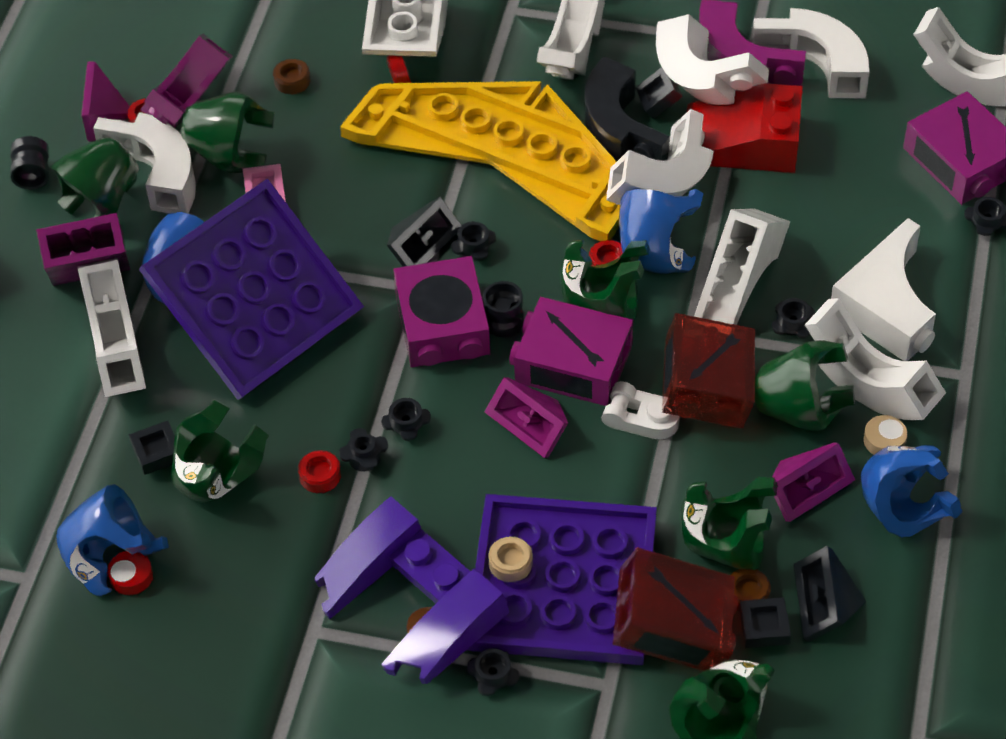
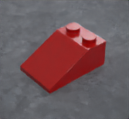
M764 83L753 86L748 90L735 91L734 104L714 105L702 101L687 104V112L692 109L704 114L702 131L705 132V138L702 146L714 151L710 166L795 173L803 86Z

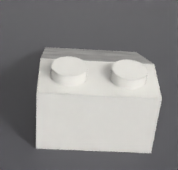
M369 0L362 54L437 56L445 28L448 0Z

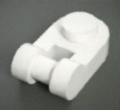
M620 381L614 384L610 394L612 403L605 407L601 417L602 422L610 428L661 440L671 437L678 430L680 410L678 405L671 399L636 390L630 383ZM631 408L634 410H638L637 414L628 412L626 409Z

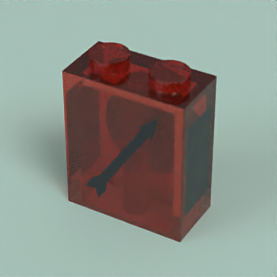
M675 313L665 339L662 413L743 429L755 402V329Z
M637 547L620 567L613 645L702 671L720 665L725 659H729L732 656L736 645V635L732 633V620L738 607V596L734 595L735 576Z

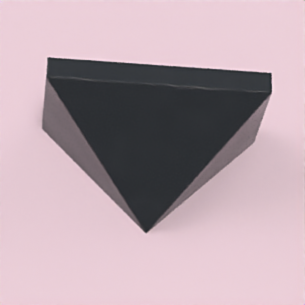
M438 197L393 226L387 247L402 267L424 264L458 233L462 225L441 197Z
M826 546L794 563L804 640L810 642L843 625L866 602L832 548Z

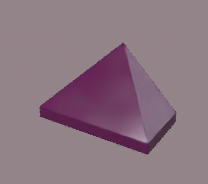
M90 61L87 62L81 116L87 141H96L93 127L98 117L124 121L128 118L127 112L130 106L97 63Z
M508 377L502 379L484 411L544 458L550 456L568 424L557 399Z
M831 443L781 460L772 478L775 477L778 484L777 496H774L787 522H791L855 481L839 443Z

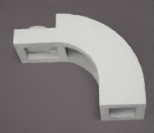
M939 7L928 10L914 33L920 46L928 54L922 65L925 71L942 87L957 96L968 91L981 104L1006 106V54L991 55L972 48L958 35Z
M790 8L789 18H754L752 43L769 48L806 51V59L816 63L826 75L828 98H866L869 78L868 55L862 41L845 24L828 15L797 8Z
M689 14L657 23L656 49L661 67L674 82L696 99L714 105L734 104L735 90H748L752 86L768 83L769 69L750 53L708 61L709 31Z
M690 109L671 127L667 161L654 160L628 150L610 168L606 200L620 205V200L624 193L634 189L656 190L673 196H683L706 174L714 151L702 146L705 138V132L702 131L704 114Z
M140 112L134 123L98 117L93 127L96 140L110 137L123 144L135 160L144 162L152 167V171L145 184L151 210L165 213H189L195 198L196 181L188 145L179 131L169 123L164 124L152 115Z
M118 258L77 266L105 397L146 389Z
M840 298L828 299L805 324L815 341L825 340L844 343L848 356L847 362L818 365L837 386L854 385L855 400L880 414L903 420H924L946 394L927 360L900 361L890 358L874 348L861 334Z

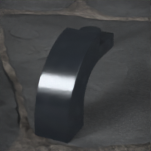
M604 56L591 71L586 83L585 127L616 161L628 150L654 160L667 161L670 136L631 119L623 111L635 97L636 70Z

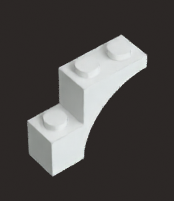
M605 0L561 1L553 31L547 43L543 47H539L537 62L546 67V73L552 74L553 77L574 80L575 74L585 76L592 35L599 36Z

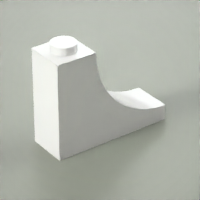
M757 209L730 210L691 324L724 337H728L731 333L734 334L744 306L758 279L768 265L775 259H778L790 221Z
M909 218L833 285L831 299L840 298L861 333L903 361H908L918 351L923 353L929 348L935 337L933 326L936 313L924 305L915 295L906 278L904 267L916 253L921 228L920 225Z

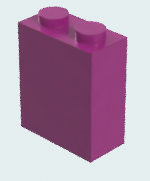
M117 213L36 229L44 269L53 286L80 281L77 266L118 258L121 272L131 270Z

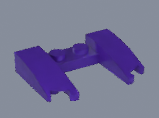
M392 496L374 510L345 539L315 576L317 586L326 585L329 599L322 603V608L329 619L391 567H395L431 599L435 605L416 623L382 663L384 671L392 676L397 675L403 664L421 668L419 678L423 684H428L510 613L503 592L475 568L469 571L424 532L418 519Z

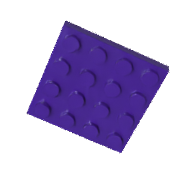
M268 178L139 268V271L237 400L244 397L364 307Z
M486 494L475 569L503 592L510 613L469 647L467 651L482 652L486 649L495 648L514 655L644 665L645 650L632 647L642 636L635 622L634 611L639 598L650 591L651 576L639 570L650 556L653 555L657 507ZM504 537L520 538L527 542L532 550V569L525 578L516 582H505L496 578L489 568V550L497 540Z

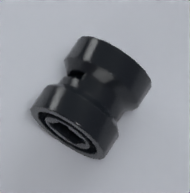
M24 136L16 139L10 148L12 161L10 167L11 181L22 189L32 190L43 187L49 179V167L47 164L49 159L48 144L34 136Z
M509 281L494 282L487 286L483 293V305L489 333L497 337L515 335L521 330L524 322L522 310L523 293L521 289Z

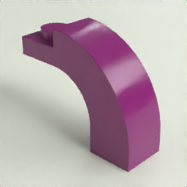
M701 0L699 23L709 31L708 61L750 53L769 69L768 84L803 85L806 51L756 45L745 39L736 27L738 3Z
M204 33L199 35L166 79L150 92L144 100L146 103L141 108V111L152 115L164 124L169 123L176 128L181 123L187 107L200 100L233 56Z

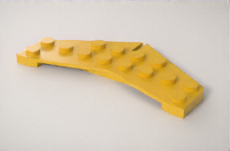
M541 81L378 84L369 90L340 126L341 137L358 144L491 164L595 240H611L620 227V205L606 200L610 168L617 161L548 84L541 92Z

